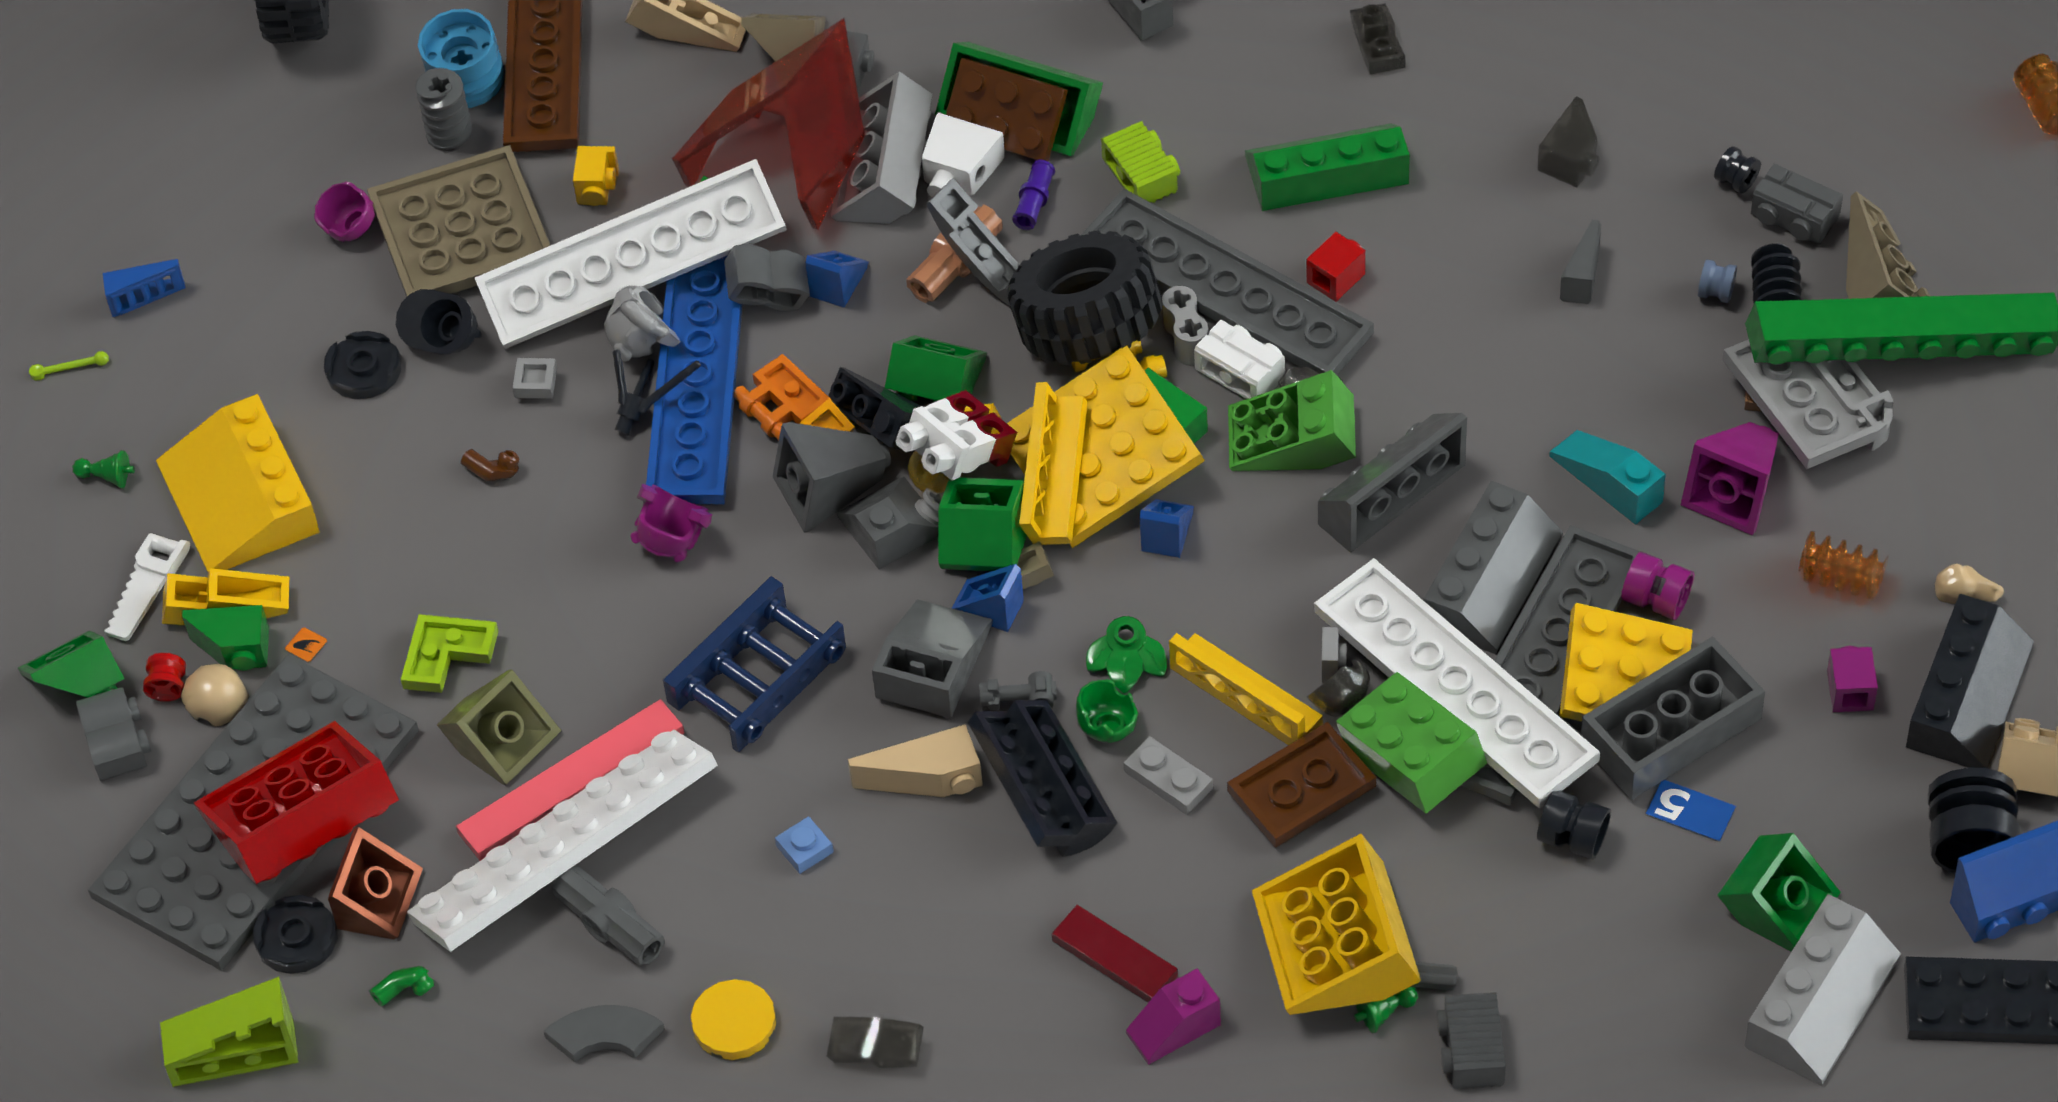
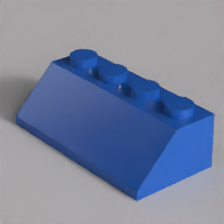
M2058 820L1958 859L1950 904L1974 943L1985 938H1999L2011 928L2024 923L2028 925L2038 923L2048 914L2058 911Z

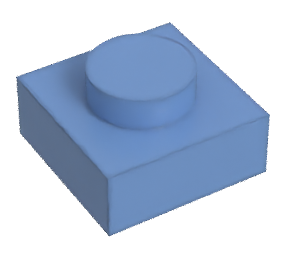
M809 816L775 837L776 847L799 874L834 853L831 841Z

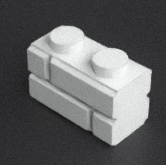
M1220 320L1210 330L1209 335H1205L1194 349V364L1197 371L1245 399L1274 390L1285 376V356L1282 355L1281 351L1271 343L1264 345L1255 340L1240 325L1233 327Z

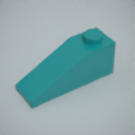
M1576 430L1549 453V457L1635 525L1663 503L1666 474L1635 450Z

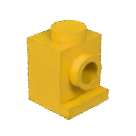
M578 146L573 175L577 205H607L609 190H615L616 176H619L615 146Z

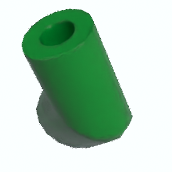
M422 966L398 969L370 989L369 993L374 1001L383 1007L410 986L415 995L421 996L434 986V980L427 974L429 971Z

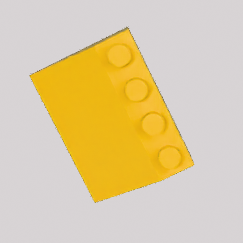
M258 394L220 408L156 459L157 466L208 574L210 568L228 570L320 533L312 503Z
M1362 833L1252 890L1285 1009L1289 1015L1385 1000L1421 981L1384 862Z

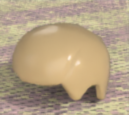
M222 664L199 667L186 679L181 694L182 702L191 716L196 720L199 717L203 718L213 726H221L232 721L247 703L249 697L238 674L230 667Z

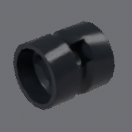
M1553 791L1540 819L1537 840L1558 848L1568 844L1572 853L1594 860L1605 839L1612 810L1590 801L1580 805L1576 796L1562 791Z

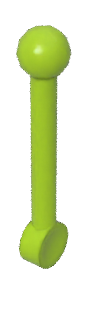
M99 351L93 357L43 367L40 364H35L30 367L29 373L33 380L39 381L46 374L92 364L104 366L108 363L109 356L106 352Z

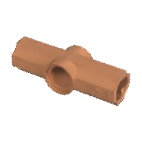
M983 205L974 211L995 237L1003 229L1002 220L992 208ZM940 233L931 246L929 256L906 279L907 287L920 301L924 303L928 301L933 302L958 275L964 278L971 271L958 257L942 233Z

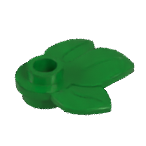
M1122 616L1114 619L1108 625L1105 636L1097 639L1090 645L1086 655L1087 671L1090 672L1107 669V674L1110 680L1115 683L1116 689L1122 694H1126L1137 683L1143 671L1154 676H1165L1167 658L1162 645L1158 641L1146 636V630L1138 619ZM1127 629L1134 635L1129 640H1123L1119 637V632Z

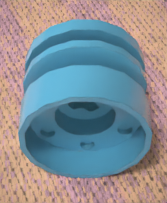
M452 9L436 15L425 24L418 40V49L425 71L434 68H446L454 71L462 80L468 108L484 104L497 95L504 84L505 68L489 20L481 13L469 9Z

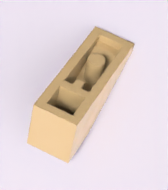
M633 0L625 21L659 39L733 52L738 51L746 31L741 25V17L708 0Z
M966 725L848 759L851 784L856 789L946 797L953 794H965L974 788L983 786L980 761Z

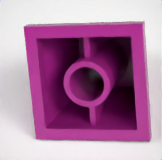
M1748 422L1697 440L1693 447L1680 505L1745 533L1754 535L1779 434L1772 431L1769 427Z

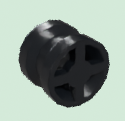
M1732 146L1720 158L1714 172V178L1721 183H1731L1735 191L1743 194L1755 182L1761 168V162L1755 157L1747 158L1743 156L1739 148Z

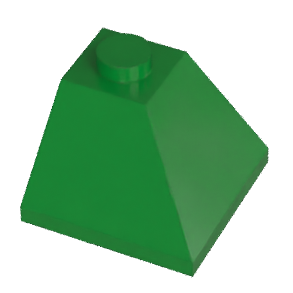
M87 631L18 667L21 675L34 682L88 698L118 689L116 683L125 679L103 636L92 631Z

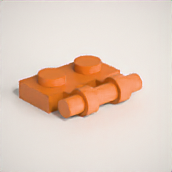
M781 354L753 373L756 388L749 391L741 385L734 390V398L739 402L740 410L749 417H755L761 423V429L769 437H776L778 440L783 423L793 420L795 423L800 424L803 419L830 398L784 354ZM769 400H772L778 406L773 412L764 406Z

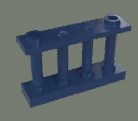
M772 576L663 679L667 703L678 711L689 701L696 700L730 724L729 731L732 747L738 753L748 743L758 740L764 728L830 663L837 662L846 648L843 624L836 621L824 634L786 609L783 583ZM777 621L811 646L796 660L759 635V633L770 622L774 623ZM750 647L785 672L773 684L768 686L732 661V659L740 651ZM723 673L756 696L757 699L742 713L707 689L705 685L716 675Z

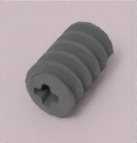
M446 68L427 70L420 75L415 86L428 143L440 150H451L461 146L468 140L472 131L462 80L454 71Z

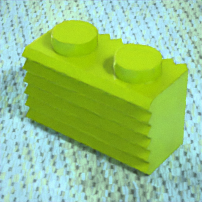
M1142 121L1101 138L1102 158L1124 189L1150 203H1155L1157 199L1162 200L1164 196L1168 197L1171 193L1175 194L1177 192V176L1180 175L1179 165L1173 155L1166 156L1165 152L1162 151V144L1157 133L1154 130L1148 131Z

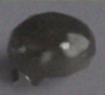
M1353 660L1354 666L1342 667L1314 692L1310 693L1307 698L1321 712L1333 717L1343 716L1367 695L1370 686V675L1361 663Z

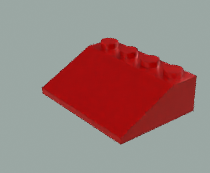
M333 721L195 801L194 805L240 869L255 884H258L261 881L275 878L283 868L295 861L312 856L317 851V848L327 842L346 836L352 831L353 827L366 819L383 814L388 809V806L399 801V798L381 760L336 721Z

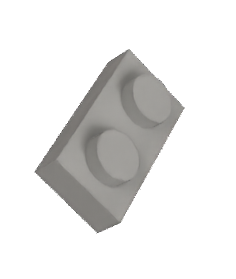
M1150 736L1123 763L1126 774L1186 815L1213 789V779Z

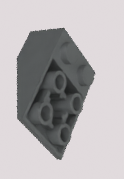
M917 599L886 638L873 666L872 675L875 698L952 718L993 624V619Z

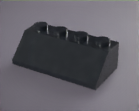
M1959 593L1910 720L1906 748L1965 767L1988 768L2034 644V640L1999 605Z

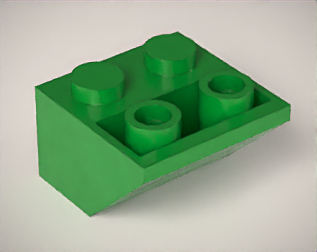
M961 477L955 480H948L938 508V564L941 569L995 571L1018 564L1027 537L1019 525L1024 488L1023 480Z

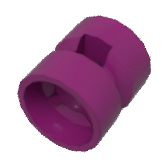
M1641 551L1636 555L1628 570L1622 588L1621 599L1641 608L1650 604L1654 613L1676 620L1687 603L1695 573L1676 564L1664 567L1662 559ZM1663 578L1666 581L1659 596L1656 594Z

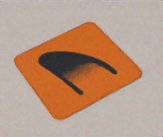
M303 627L285 647V650L310 662L326 644L327 639Z

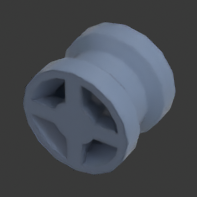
M1706 259L1700 278L1698 297L1707 298L1715 296L1721 302L1729 303L1736 280L1737 266L1729 264L1726 267L1718 266L1715 261Z

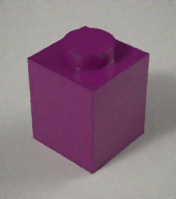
M1844 646L1830 649L1827 676L1832 711H1874L1878 686L1872 647Z

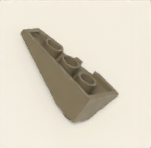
M1857 191L1851 195L1846 280L1848 298L1930 296L1926 288L1921 287L1918 290L1911 276L1917 271L1912 262L1906 260L1903 254L1896 248L1901 243L1883 211Z

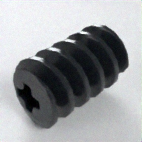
M1772 243L1755 250L1751 256L1753 303L1755 301L1803 300L1801 297L1802 286L1800 285L1801 274L1799 272L1801 265L1798 258L1792 255L1790 248L1784 244Z

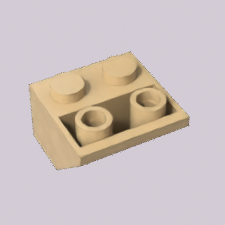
M2015 718L2014 723L2005 722L1997 771L2010 777L2018 790L2058 797V726L2056 731L2039 728V722L2025 718Z

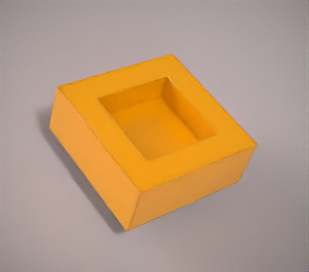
M830 398L800 422V424L849 432H853L855 426Z

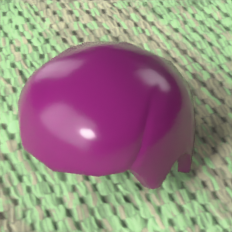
M351 182L334 184L321 194L314 210V219L317 225L327 235L341 242H350L358 239L369 229L375 217L371 198Z

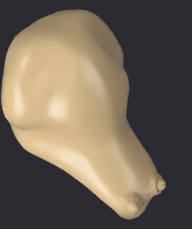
M1950 565L1938 573L1935 581L1937 598L1941 602L1956 604L1959 593L1987 602H1996L2004 593L2002 586L1983 577L1967 565Z

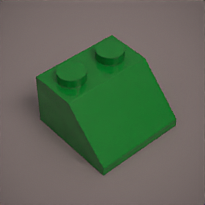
M916 335L893 342L885 388L895 390L897 394L912 401H917L920 396L933 399L932 403L964 390L972 394L985 363L987 352Z
M1794 833L1759 835L1717 896L1740 925L1792 952L1827 894L1837 898L1841 891Z

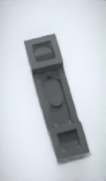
M952 178L926 203L930 214L944 238L963 263L991 292L1010 307L1007 291L1011 277L1017 271L1019 263L977 217L974 211L979 206L958 182Z

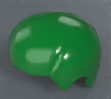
M1112 680L1091 681L1080 689L1076 700L1077 724L1087 736L1100 742L1114 743L1121 741L1134 731L1139 713L1131 693L1123 695L1118 692Z

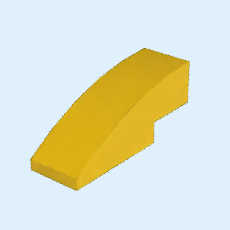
M212 568L209 570L208 577L168 573L163 590L162 624L185 625L182 612L183 610L263 605L266 618L287 614L289 610V577Z

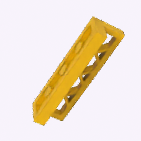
M1038 382L1035 386L1019 525L1033 544L1039 541L1042 545L1072 544L1088 402L1083 395L1057 397L1048 382Z
M1176 633L1169 640L1170 669L1285 744L1290 745L1323 725V715L1198 634L1194 633L1187 640Z

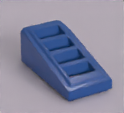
M178 259L102 273L105 295L112 317L128 313L186 288ZM170 275L171 279L163 280V277Z

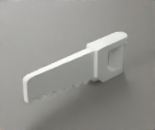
M153 533L148 534L135 555V572L130 574L131 581L126 583L127 590L121 593L123 599L117 602L118 609L113 611L114 618L108 621L110 627L104 630L105 635L127 641L132 637L164 586L167 574H175L190 549L189 541L182 539L178 542ZM154 551L170 555V557L166 561L153 557L152 554Z

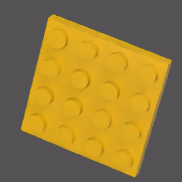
M1127 345L1054 392L1057 397L1083 395L1088 402L1072 544H1070L1072 548L1205 461ZM1033 406L1007 423L1018 432L1011 455L1024 475Z

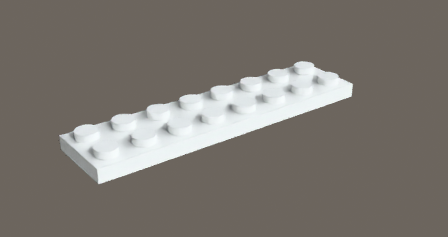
M754 159L477 276L475 280L502 345L507 349L613 304L616 294L625 286H639L649 289L727 256L735 245L744 243L755 244L787 229L758 161Z
M1376 559L1370 560L1314 603V612L1329 626L1339 627V634L1389 678L1396 672L1400 673L1474 729L1478 734L1487 763L1538 808L1547 803L1553 791H1562L1600 761L1599 750Z
M676 730L658 734L652 739L651 746L638 754H632L623 758L617 768L603 777L593 779L581 792L569 800L558 803L552 812L536 823H531L522 828L517 836L504 845L490 850L484 859L471 868L458 872L452 881L442 888L422 897L416 906L407 911L412 923L448 951H453L718 766L713 754Z

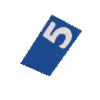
M1663 780L1650 803L1646 815L1720 841L1736 806Z

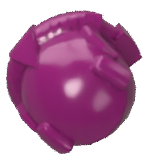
M642 483L637 499L643 501V507L634 523L637 526V530L632 532L630 537L633 543L637 544L640 542L647 551L657 556L673 557L675 562H681L686 559L687 550L694 548L702 528L707 529L711 524L713 514L707 512V508L682 500L654 484L648 486Z

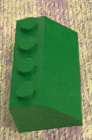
M953 43L935 115L938 113L946 115L961 58L973 60L1068 89L1052 151L1069 156L1074 155L1094 119L1103 82L974 43Z
M1392 123L1245 150V157L1262 211L1409 184L1410 154L1401 126Z

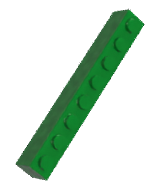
M2054 292L1755 301L1745 326L1754 363L1783 364L1785 362L1801 361L1820 363L1831 360L1856 362L1862 359L1893 361L1899 358H1922L1928 360L1936 357L1958 356L1959 358H1970L1985 355L2006 357L2015 354L2043 356L2048 353H2054L2058 346V303Z

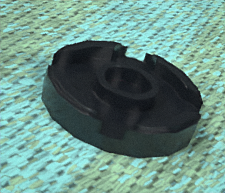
M361 331L345 336L346 340L341 341L339 344L336 341L330 346L324 357V372L331 388L341 396L352 399L372 398L386 392L396 383L401 373V357L396 345L392 344L390 339L384 334L377 332Z
M304 895L283 897L275 901V906L271 907L268 911L265 909L258 916L253 928L254 945L263 963L275 971L289 974L307 972L321 965L332 954L338 940L337 926L333 914L317 898Z

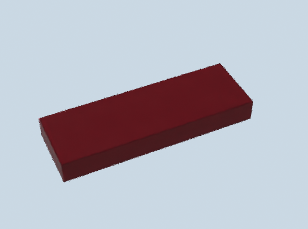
M1078 904L1051 933L1053 942L1148 1003L1161 987L1171 983L1178 977L1177 967Z

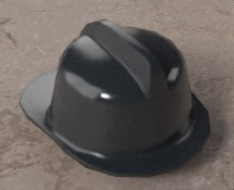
M420 289L409 294L402 301L396 314L398 335L405 344L419 350L441 355L458 353L467 349L474 341V338H481L482 335L481 331L477 329V318L466 299L454 294L432 289Z

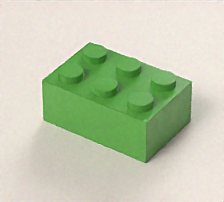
M1398 672L1394 673L1336 721L1342 739L1369 770L1425 814L1487 764L1477 732Z

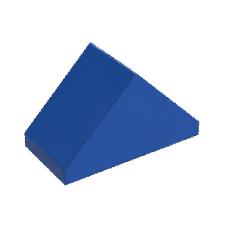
M838 251L807 255L805 264L810 297L845 308L867 270L869 261Z
M1155 499L1144 507L1140 512L1141 551L1180 558L1194 506Z
M1013 564L967 579L952 609L993 619L991 627L1008 632L1024 602L1021 568Z

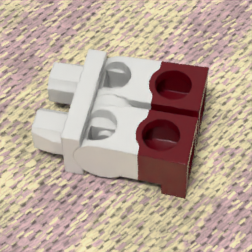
M967 390L929 404L926 407L920 406L913 409L910 422L900 427L896 445L905 452L916 450L921 454L923 467L932 475L942 472L949 479L955 480L960 478L962 472L970 473L981 464L987 462L992 463L995 467L1006 464L1018 432L994 412L989 414V408ZM966 406L973 410L972 412H964ZM995 428L1000 434H991L992 429Z

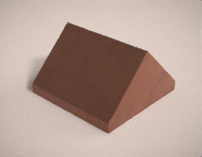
M360 827L355 828L328 896L337 929L392 940L398 938L423 868Z

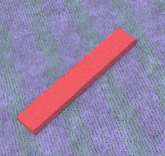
M659 699L456 826L457 832L481 861L490 850L504 845L517 836L522 828L539 821L552 812L558 803L569 800L585 789L590 781L603 777L617 768L623 758L632 754H638L651 746L652 739L658 734L676 730L683 735L684 727L664 702Z

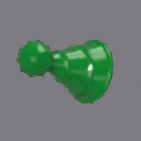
M120 450L119 453H114V455L93 464L88 459L80 458L75 460L72 466V472L77 478L85 479L92 473L94 476L111 482L122 489L125 488L128 474L135 471L134 466H130L128 454L124 450Z
M1410 986L1385 1000L1356 1004L1358 1013L1354 1014L1355 1021L1363 1020L1371 1033H1377L1379 1027L1384 1024L1399 1005L1409 1008L1416 1004L1418 999L1416 989Z

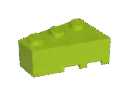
M279 977L160 1022L164 1066L172 1087L299 1063L294 1019Z

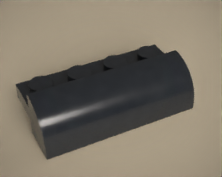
M1014 700L1008 711L974 712L968 724L1037 847L1057 846L1062 857L1071 856L1095 846L1108 836L1116 826L1117 821L1047 700Z

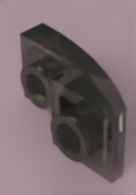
M1386 3L1379 5L1370 4L1363 8L1350 10L1356 39L1369 74L1406 68L1405 54L1396 37L1395 22Z
M834 1017L827 1057L834 1063L873 1062L879 1068L917 1067L924 1027L921 1024L892 1019Z

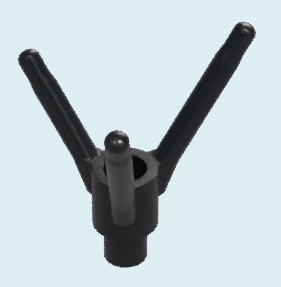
M618 349L614 350L613 358L618 386V403L620 404L617 411L620 417L615 430L629 435L634 421L639 422L642 413H645L656 401L701 366L700 362L694 361L644 399L641 396L652 372L654 360H647L632 394L627 392L621 352Z

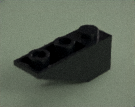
M844 367L839 368L829 393L832 402L846 417L890 448L902 450L896 445L900 427L910 422L913 409L920 407L919 404Z

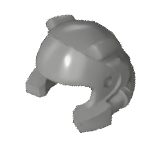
M625 286L621 288L616 294L613 305L608 311L604 322L607 339L615 350H620L623 361H628L631 357L638 358L652 354L651 345L655 342L675 347L680 343L676 333L661 319L664 311L663 305L645 287Z

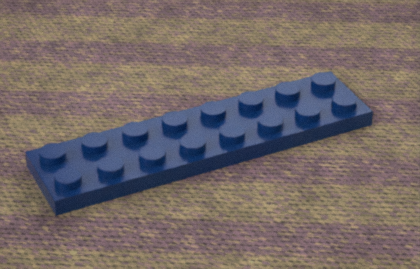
M727 256L666 282L663 322L676 333L680 343L675 347L660 343L656 390L694 361H699L701 366L654 403L646 485L652 486L654 484L670 494L693 504H725L734 390L743 304L728 298L724 262Z

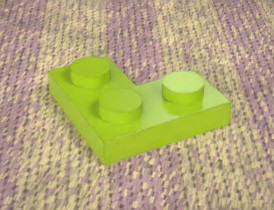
M419 614L401 677L403 689L442 693L451 660L490 664L499 632L497 622Z

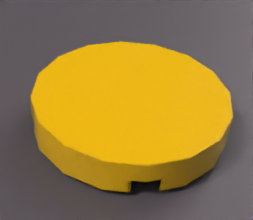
M737 979L718 982L704 990L695 1001L691 1014L694 1037L701 1048L711 1055L712 1053L721 1055L722 1059L728 1060L747 1058L762 1050L769 1042V1037L773 1029L775 1030L777 1023L773 1001L766 991L750 981Z

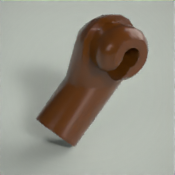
M469 449L462 456L461 465L485 481H494L513 477L519 470L518 463L520 459L515 452L506 450L499 453L497 460H488L473 449Z

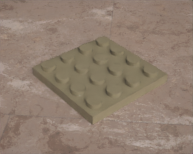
M510 145L367 189L368 196L373 201L377 221L406 297L420 289H432L452 294L478 286L475 277L550 246Z

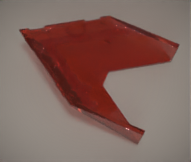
M844 18L729 92L672 158L686 187L696 184L717 140L751 118L759 119L762 111L785 117L799 202L811 227L819 230L865 137L852 55L847 38L848 32Z

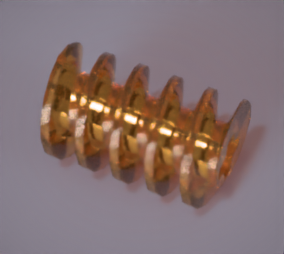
M2041 53L2022 62L2015 70L2013 80L2017 88H2019L2022 97L2026 100L2029 109L2032 110L2041 130L2050 135H2058V62L2050 61L2048 55Z
M1811 530L1802 552L1799 572L1803 569V578L1807 583H1810L1818 573L1819 584L1822 587H1826L1834 578L1835 589L1839 592L1843 591L1850 582L1851 594L1854 596L1859 595L1862 589L1866 587V597L1872 601L1881 588L1889 555L1883 562H1880L1878 549L1874 548L1867 558L1863 557V547L1859 543L1852 553H1848L1847 540L1842 539L1836 549H1833L1830 535H1826L1819 545L1816 544L1815 531Z

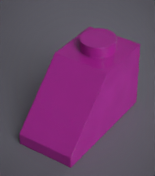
M1198 968L1161 987L1127 1027L1126 1034L1149 1065L1221 1025L1220 998Z

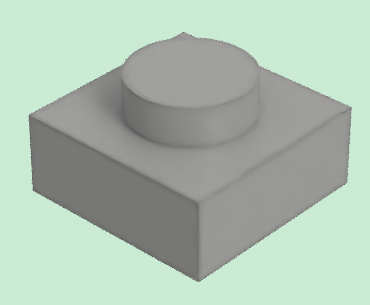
M517 358L512 388L514 398L553 399L557 374L556 359Z
M1322 627V683L1338 684V668H1346L1347 643H1339V627Z

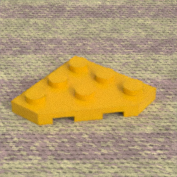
M1575 603L1570 615L1560 717L1582 721V717L1690 651L1693 630Z

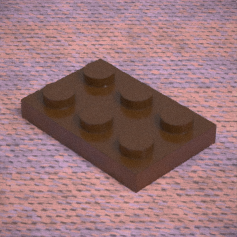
M961 58L946 115L1003 132L1004 150L1036 160L1049 161L1068 89Z
M1326 722L1228 781L1227 792L1276 848L1375 788L1376 776L1334 728Z

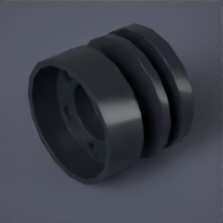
M1967 767L1952 770L1938 776L1929 785L1927 796L1928 805L1930 806L1928 815L1931 821L1929 832L1931 857L1938 866L1946 871L1956 873L1960 857L2020 835L2019 824L2016 820L2018 815V804L2016 803L2017 787L2013 780L2004 773L1988 768Z

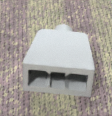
M938 113L922 155L923 177L930 184L927 188L928 194L933 197L947 182L954 178L969 196L974 195L1005 158L1003 132Z

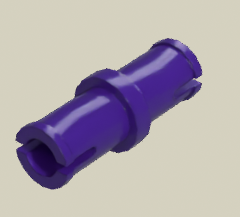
M1036 160L1032 164L1027 182L1022 184L1020 188V202L1012 218L1014 225L1020 229L1032 230L1037 223L1041 207L1045 206L1048 201V188L1055 174V167L1050 162Z

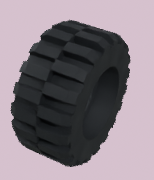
M1090 231L1087 235L1081 236L1078 233L1068 236V239L1062 241L1055 240L1048 243V247L1043 250H1036L1031 254L1029 260H1023L1018 265L1017 271L1011 277L1007 291L1008 301L1023 345L1026 346L1028 351L1044 361L1053 363L1056 360L1063 365H1071L1072 362L1078 361L1080 364L1091 363L1092 359L1100 357L1103 360L1126 345L1130 348L1134 341L1142 340L1147 335L1148 329L1154 327L1162 309V296L1147 250L1132 237L1127 235L1121 236L1119 233L1108 231L1106 234H1101L1099 231Z

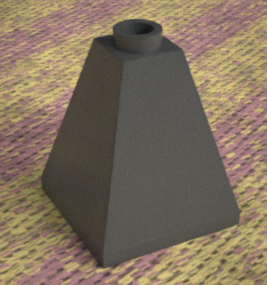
M787 422L781 426L772 477L805 533L815 528L882 480L885 467L890 466L891 458L885 444L879 445L873 435Z

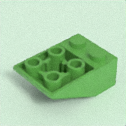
M1333 370L1228 405L1229 468L1232 471L1323 469L1356 458L1354 395Z

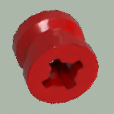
M163 652L149 656L146 660L148 676L144 679L143 692L146 696L157 701L168 702L179 699L184 688L181 678L186 673V662L178 655Z

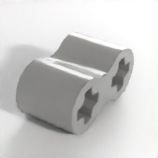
M1174 286L1169 288L1162 297L1163 324L1165 330L1174 337L1175 357L1182 364L1191 366L1195 365V346L1205 335H1208V324L1197 313V297L1195 292L1189 287Z

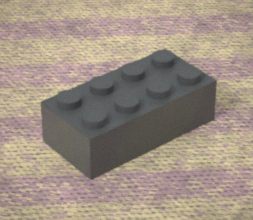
M1712 636L1582 717L1581 736L1600 751V761L1598 764L1625 794L1633 800L1761 720L1765 691Z

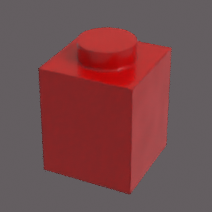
M1338 232L1333 233L1306 259V283L1337 302L1365 275L1366 250L1355 240L1347 239Z

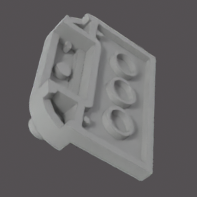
M1749 339L1724 349L1723 362L1806 469L1864 445H1867L1873 451L1887 441L1893 417V398L1888 390L1880 393L1856 362L1831 360L1820 363H1810L1808 361L1785 362L1783 364L1754 363Z

